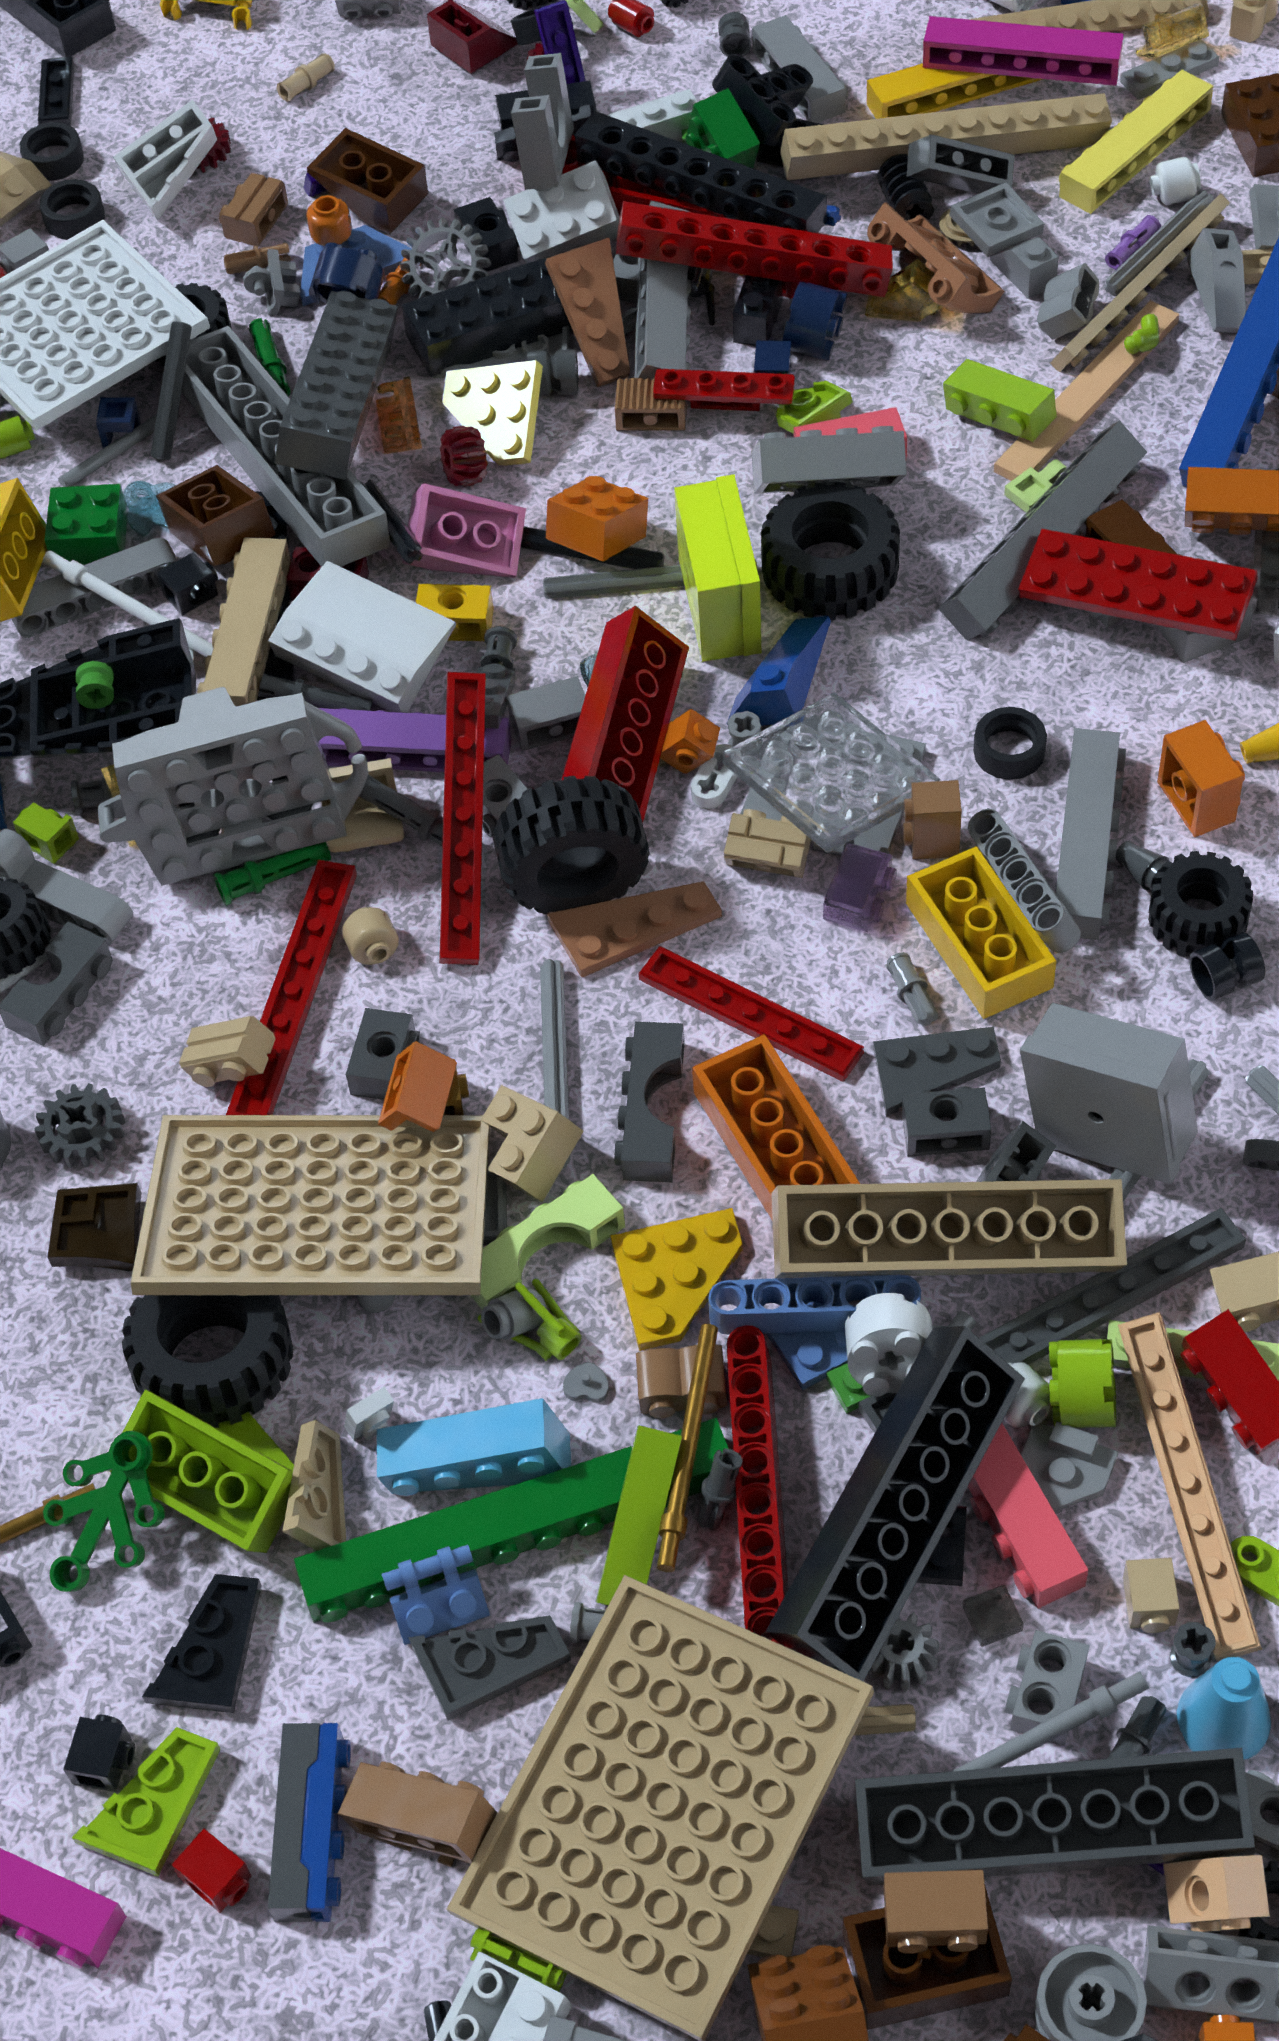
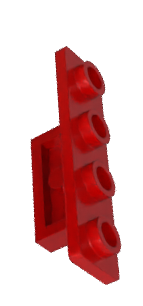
M657 369L653 386V398L690 400L692 409L760 411L761 403L792 404L795 376L793 374Z

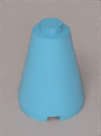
M1228 1657L1219 1661L1184 1690L1178 1703L1176 1714L1178 1725L1186 1744L1193 1752L1242 1748L1243 1759L1245 1760L1258 1754L1267 1742L1271 1729L1270 1709L1256 1668L1243 1658Z

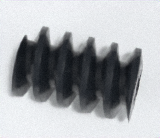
M898 154L890 157L882 164L877 174L878 183L887 203L906 221L918 215L929 220L935 211L932 205V197L924 181L907 177L908 154Z

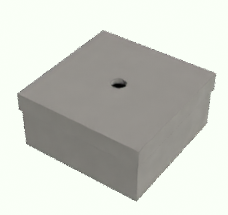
M1052 1002L1032 1036L1028 1035L1020 1048L1035 1130L1056 1145L1055 1150L1172 1184L1180 1170L1179 1164L1198 1133L1185 1039Z

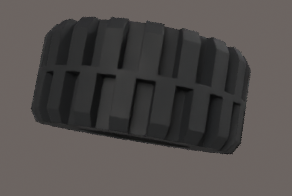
M825 482L815 483L812 488L807 489L806 486L796 489L793 496L787 494L778 501V506L772 507L766 515V521L761 529L763 580L766 587L771 590V595L779 603L785 600V607L795 613L800 609L804 611V616L809 618L816 617V615L829 616L830 620H836V615L845 614L846 618L857 615V610L863 609L864 612H867L876 606V599L880 602L889 595L890 588L895 586L899 571V524L894 518V513L886 504L883 505V500L875 494L871 493L868 495L862 487L855 485L854 488L846 487V483L835 482V485H825ZM837 542L849 545L857 551L841 558L827 559L815 557L804 550L819 543Z
M568 776L564 777L562 781L553 782L552 779L543 782L539 788H529L522 793L520 799L514 798L507 805L506 811H502L493 831L495 851L506 892L523 907L529 910L534 907V910L542 914L610 901L615 897L619 899L627 893L629 887L634 888L639 882L649 862V846L636 801L621 786L618 787L617 784L607 779L601 782L594 776H585L584 779Z
M144 1295L143 1298L137 1297L129 1308L131 1316H127L124 1320L122 1328L124 1335L122 1340L123 1353L135 1389L140 1393V1396H142L144 1390H149L215 1428H219V1423L230 1421L231 1425L243 1421V1414L251 1412L254 1415L265 1407L263 1401L266 1398L272 1400L281 1390L280 1381L284 1382L291 1370L290 1360L293 1358V1344L284 1306L281 1304L279 1295ZM227 1326L244 1333L243 1338L232 1351L212 1361L191 1363L172 1356L174 1350L184 1338L206 1327Z

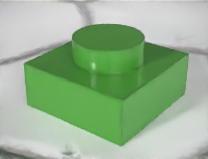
M848 1363L826 1373V1379L846 1414L858 1409L859 1402L870 1396L864 1392L863 1386L852 1377Z

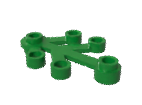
M138 1431L123 1432L114 1439L109 1452L87 1460H71L64 1466L63 1478L70 1486H86L92 1481L94 1475L110 1470L112 1472L105 1486L67 1500H51L44 1507V1520L51 1526H66L72 1521L74 1516L93 1510L71 1555L61 1556L51 1565L50 1581L57 1590L74 1592L85 1587L90 1577L88 1562L108 1521L116 1546L114 1550L116 1563L123 1568H134L143 1562L145 1549L140 1542L133 1539L122 1497L128 1481L137 1505L134 1509V1519L139 1526L157 1527L163 1522L165 1517V1510L162 1504L153 1500L146 1469L151 1464L153 1458V1447L148 1437ZM134 1445L137 1448L136 1460L131 1461L129 1450ZM78 1465L83 1470V1475L79 1481L74 1477V1470ZM58 1505L63 1509V1516L59 1521L54 1516L55 1508ZM148 1506H151L154 1510V1517L150 1522L145 1519L144 1515ZM129 1546L134 1550V1558L131 1562H128L125 1558V1551ZM74 1565L78 1570L76 1581H72L70 1577V1570Z

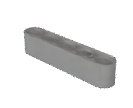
M155 538L84 566L88 568L90 574L133 598L136 593L141 595L161 587L157 572L178 561L167 540ZM63 574L34 584L22 615L11 619L18 633L25 638L35 636V632L38 635L69 623V619L74 621L102 610V606L107 608L115 604L82 585H73L63 578Z
M987 808L977 812L968 823L969 834L1031 926L1053 952L1062 953L1072 949L1080 939V929L1016 835L996 810Z

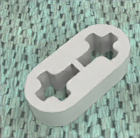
M727 744L717 745L714 757L703 763L698 769L691 783V795L693 802L700 808H716L727 797L741 770L740 752L735 747ZM725 759L730 760V763L726 762L722 769L718 771V763L724 762ZM714 782L715 791L710 790L708 794H703L702 790H708L711 783Z

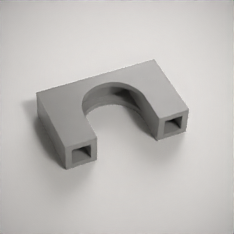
M561 53L528 56L524 71L529 97L516 98L511 115L525 190L535 189L536 191L544 192L551 190L553 187H558L574 130Z

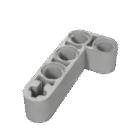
M3 829L0 832V878H3L4 881L9 878L17 879L18 883L24 882L28 884L29 888L33 890L47 919L63 926L69 921L106 939L107 945H111L132 918L133 910L114 894L35 860L30 845L17 832L10 829Z

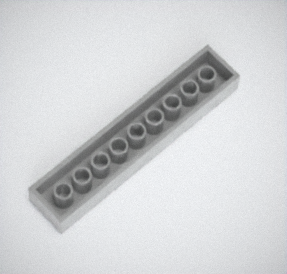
M226 326L190 340L182 394L322 567L326 561L342 567L390 547L386 512L350 469L345 480L275 464L279 429L290 398L233 330Z

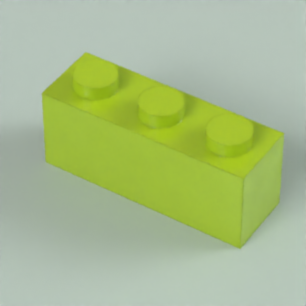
M966 359L943 382L947 410L956 415L969 418L1032 442L1057 417L1054 389Z

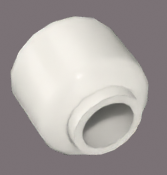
M1187 157L1158 163L1155 175L1150 176L1153 196L1159 195L1162 203L1165 205L1189 201L1196 195V190L1201 189V178L1197 163H1191Z
M1024 1362L1008 1363L1025 1380L1003 1420L1014 1428L1025 1427L1029 1424L1031 1426L1038 1425L1050 1412V1407L1048 1406L1050 1404L1049 1384L1028 1364Z

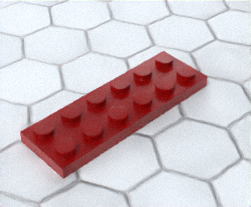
M1041 529L1018 590L1021 598L1236 641L1258 575L1257 570Z

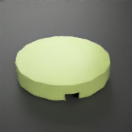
M564 0L595 34L603 27L601 19L584 0Z

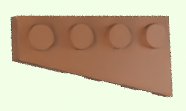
M608 237L547 258L545 265L596 387L617 381L619 378L628 377L630 367L610 238Z
M704 881L547 913L550 926L581 978L722 917V909Z

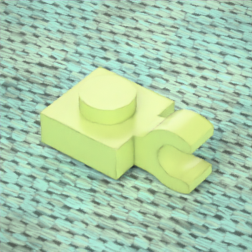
M1058 459L1051 461L1039 473L1030 467L1005 485V496L1024 512H1027L1067 467Z

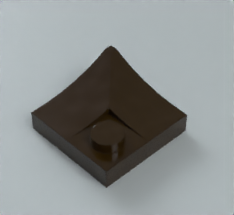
M138 1183L57 1190L47 1256L51 1266H86L133 1271L139 1241L142 1195Z

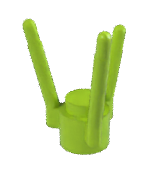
M533 1279L532 1285L543 1297L545 1304L552 1314L521 1282H517L515 1289L539 1314L544 1322L537 1330L540 1343L523 1334L510 1339L534 1350L545 1361L549 1360L552 1355L558 1360H563L580 1343L582 1335L579 1333V1329L566 1317L539 1279ZM479 1315L477 1319L482 1323L481 1315Z

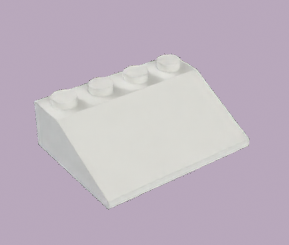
M326 561L287 607L268 642L276 657L361 698L371 699L373 704L390 712L407 713L455 628L456 622L336 564Z

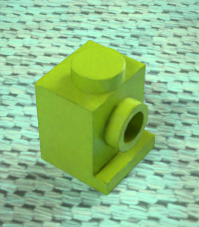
M34 802L28 808L23 809L13 821L16 832L28 842L31 850L53 864L79 840L71 816L66 814L62 818L55 810L50 808L46 810Z

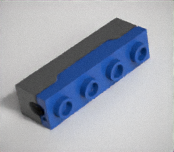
M283 1723L268 1896V1910L274 1922H331L332 1907L340 1906L341 1879L340 1877H334L335 1860H342L344 1856L345 1839L344 1831L338 1830V1812L347 1794V1785L341 1784L342 1768H349L351 1744L349 1739H344L338 1723H323V1725H320V1723Z

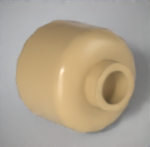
M359 908L347 918L343 925V938L354 960L361 964L374 965L382 963L389 959L398 947V934L388 914L380 908Z

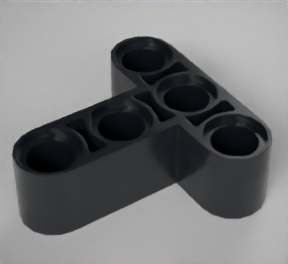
M730 54L713 79L712 86L716 93L729 88L756 137L764 144L775 147L783 140L785 129H790L795 122L796 115L793 109L799 105L812 85L813 77L806 68L797 64H790L760 74L746 58L738 54Z

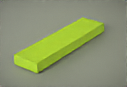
M640 1425L637 1426L596 1596V1603L609 1605L624 1575L647 1585L659 1536L661 1516L664 1514L682 1436Z

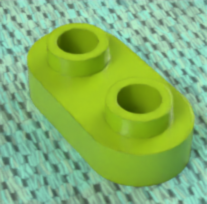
M1254 1536L1236 1538L1231 1542V1547L1243 1585L1279 1606V1550ZM1244 1552H1251L1257 1557V1560L1247 1561L1243 1558L1242 1554Z

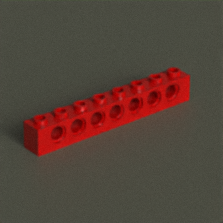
M623 201L617 232L616 254L798 284L800 282L812 283L830 289L884 298L886 296L893 270L892 245Z

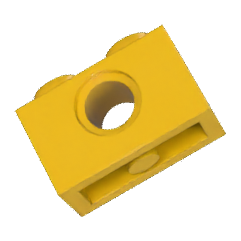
M418 584L416 603L456 622V626L447 641L485 642V633L491 628L494 611L491 586Z

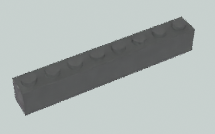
M1120 420L1100 432L938 608L966 640L969 641L979 634L983 638L988 636L999 626L1000 622L997 618L1002 613L1004 615L1009 613L1019 604L1021 599L1018 597V588L1041 529L1080 536L1082 532L1079 528L1083 523L1084 525L1087 524V517L1100 511L1099 505L1102 502H1109L1120 492L1121 488L1118 484L1122 480L1124 482L1129 480L1140 470L1141 467L1138 465V462L1146 455L1147 451Z

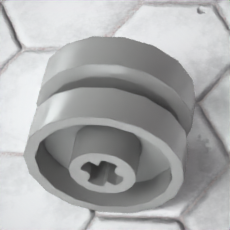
M1092 1943L1070 1946L1052 1957L1041 1973L1033 2012L1036 2031L1050 2041H1121L1140 2035L1147 2006L1143 1980L1132 1963L1112 1948ZM1084 2005L1092 2006L1089 2011L1082 2008Z

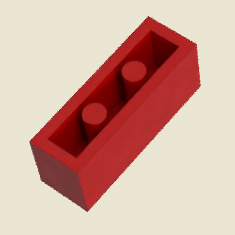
M1227 1309L1185 1336L1181 1344L1184 1351L1180 1355L1194 1375L1202 1374L1210 1386L1206 1389V1393L1219 1412L1226 1409L1235 1422L1231 1429L1240 1444L1246 1450L1252 1447L1258 1455L1279 1442V1381L1232 1313Z

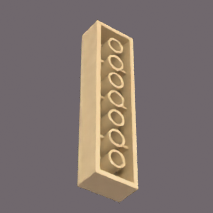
M1122 1179L777 1185L771 1193L775 1278L900 1274L908 1276L1116 1272L1127 1266Z

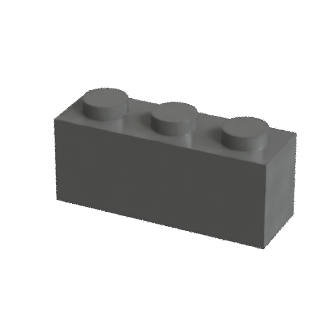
M931 134L909 143L907 177L977 194L1003 183H1007L1012 188L1015 155Z

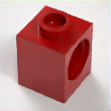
M205 1828L171 1864L179 1879L219 1913L228 1904L234 1906L244 1897L249 1889L250 1884L248 1881L252 1877L246 1863Z

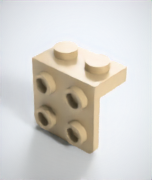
M391 758L367 762L368 774L397 791ZM352 765L329 769L333 782L341 783L348 780L353 772ZM358 797L345 820L347 836L329 840L327 843L329 851L334 853L349 852L354 849L376 845H388L404 839L402 821ZM330 799L321 801L322 807L331 805Z

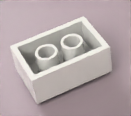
M596 160L562 174L558 187H553L549 191L539 192L535 189H528L503 199L526 263L588 243L591 244L608 237L610 241L617 239L620 217L606 177Z

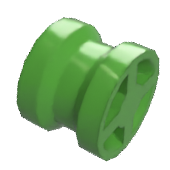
M90 661L83 663L77 668L76 682L78 685L76 687V699L78 703L91 709H99L111 704L114 699V688L112 687L113 670L106 663Z

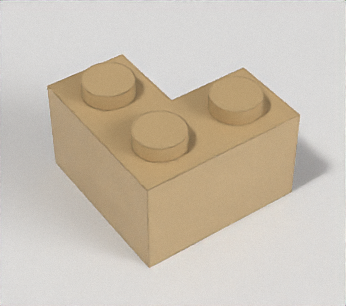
M501 1085L481 1118L482 1122L505 1137L503 1144L487 1170L511 1187L543 1202L584 1131L558 1111Z

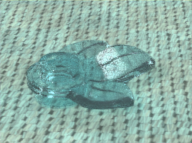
M135 481L125 488V504L129 509L127 521L135 532L144 537L152 530L154 524L168 528L156 495L176 486L175 484L163 482L152 485L145 481Z

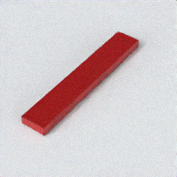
M662 946L657 948L638 973L640 981L754 1038L765 1034L774 1048L842 1082L846 1080L864 1054V1046Z

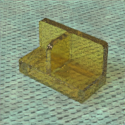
M1194 4L1171 14H1156L1154 21L1142 25L1146 45L1135 49L1137 56L1156 58L1208 37L1209 32L1203 4Z

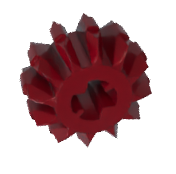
M464 425L446 430L441 436V446L439 449L441 452L440 461L443 464V472L446 474L448 482L454 486L463 487L481 483L486 477V467L488 466L486 460L487 451L484 447L485 441L481 438V433L478 429H474L473 426L465 427Z

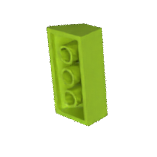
M144 1390L123 1432H141L148 1437L152 1444L153 1458L151 1464L146 1469L152 1496L246 1551L267 1553L285 1519L292 1470L153 1392ZM134 1445L129 1450L131 1461L136 1460L137 1448Z

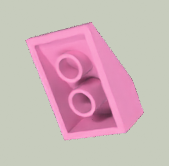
M423 483L412 495L407 527L422 547L420 552L423 557L420 561L414 560L408 565L436 571L515 578L517 575L526 508Z

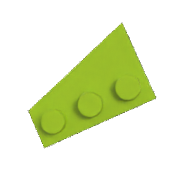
M176 1727L137 1768L138 1773L118 1794L114 1792L102 1805L104 1809L87 1827L83 1825L72 1839L80 1846L158 1877L221 1750L219 1744Z

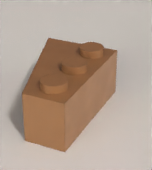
M360 1762L338 1814L357 1833L409 1852L414 1847L440 1854L438 1863L452 1867L455 1859L471 1864L498 1812L483 1797L484 1791L472 1783L459 1781L457 1786L445 1783L440 1777L429 1772L420 1771L418 1776L407 1774L402 1768L389 1762H380L379 1766Z

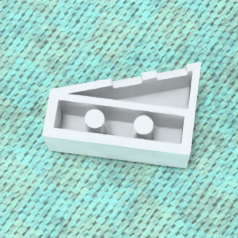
M191 100L117 153L113 158L120 172L158 221L215 144L217 137L211 123L196 103Z

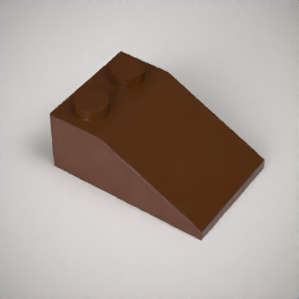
M347 128L307 167V173L336 198L344 201L348 208L363 222L388 234H391L428 195L424 164Z

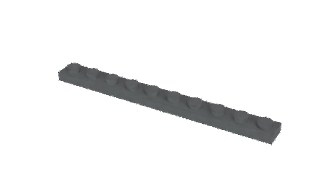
M1219 1208L1128 1257L1127 1266L1118 1271L1100 1272L979 1338L1007 1363L1024 1362L1030 1364L1049 1354V1342L1075 1340L1243 1249L1246 1238L1224 1210ZM886 1393L877 1397L869 1396L859 1402V1411L874 1434L897 1393Z

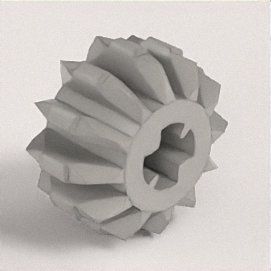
M914 1612L908 1616L907 1621L900 1620L899 1614L868 1672L871 1679L884 1674L883 1687L886 1690L893 1685L894 1680H900V1687L906 1692L910 1687V1678L923 1686L927 1681L926 1671H935L937 1668L938 1660L933 1655L939 1652V1641L930 1638L932 1635L930 1623L917 1627L918 1616ZM900 1646H905L906 1648H908V1650L904 1649L901 1652V1655H896L893 1653V1651H897Z

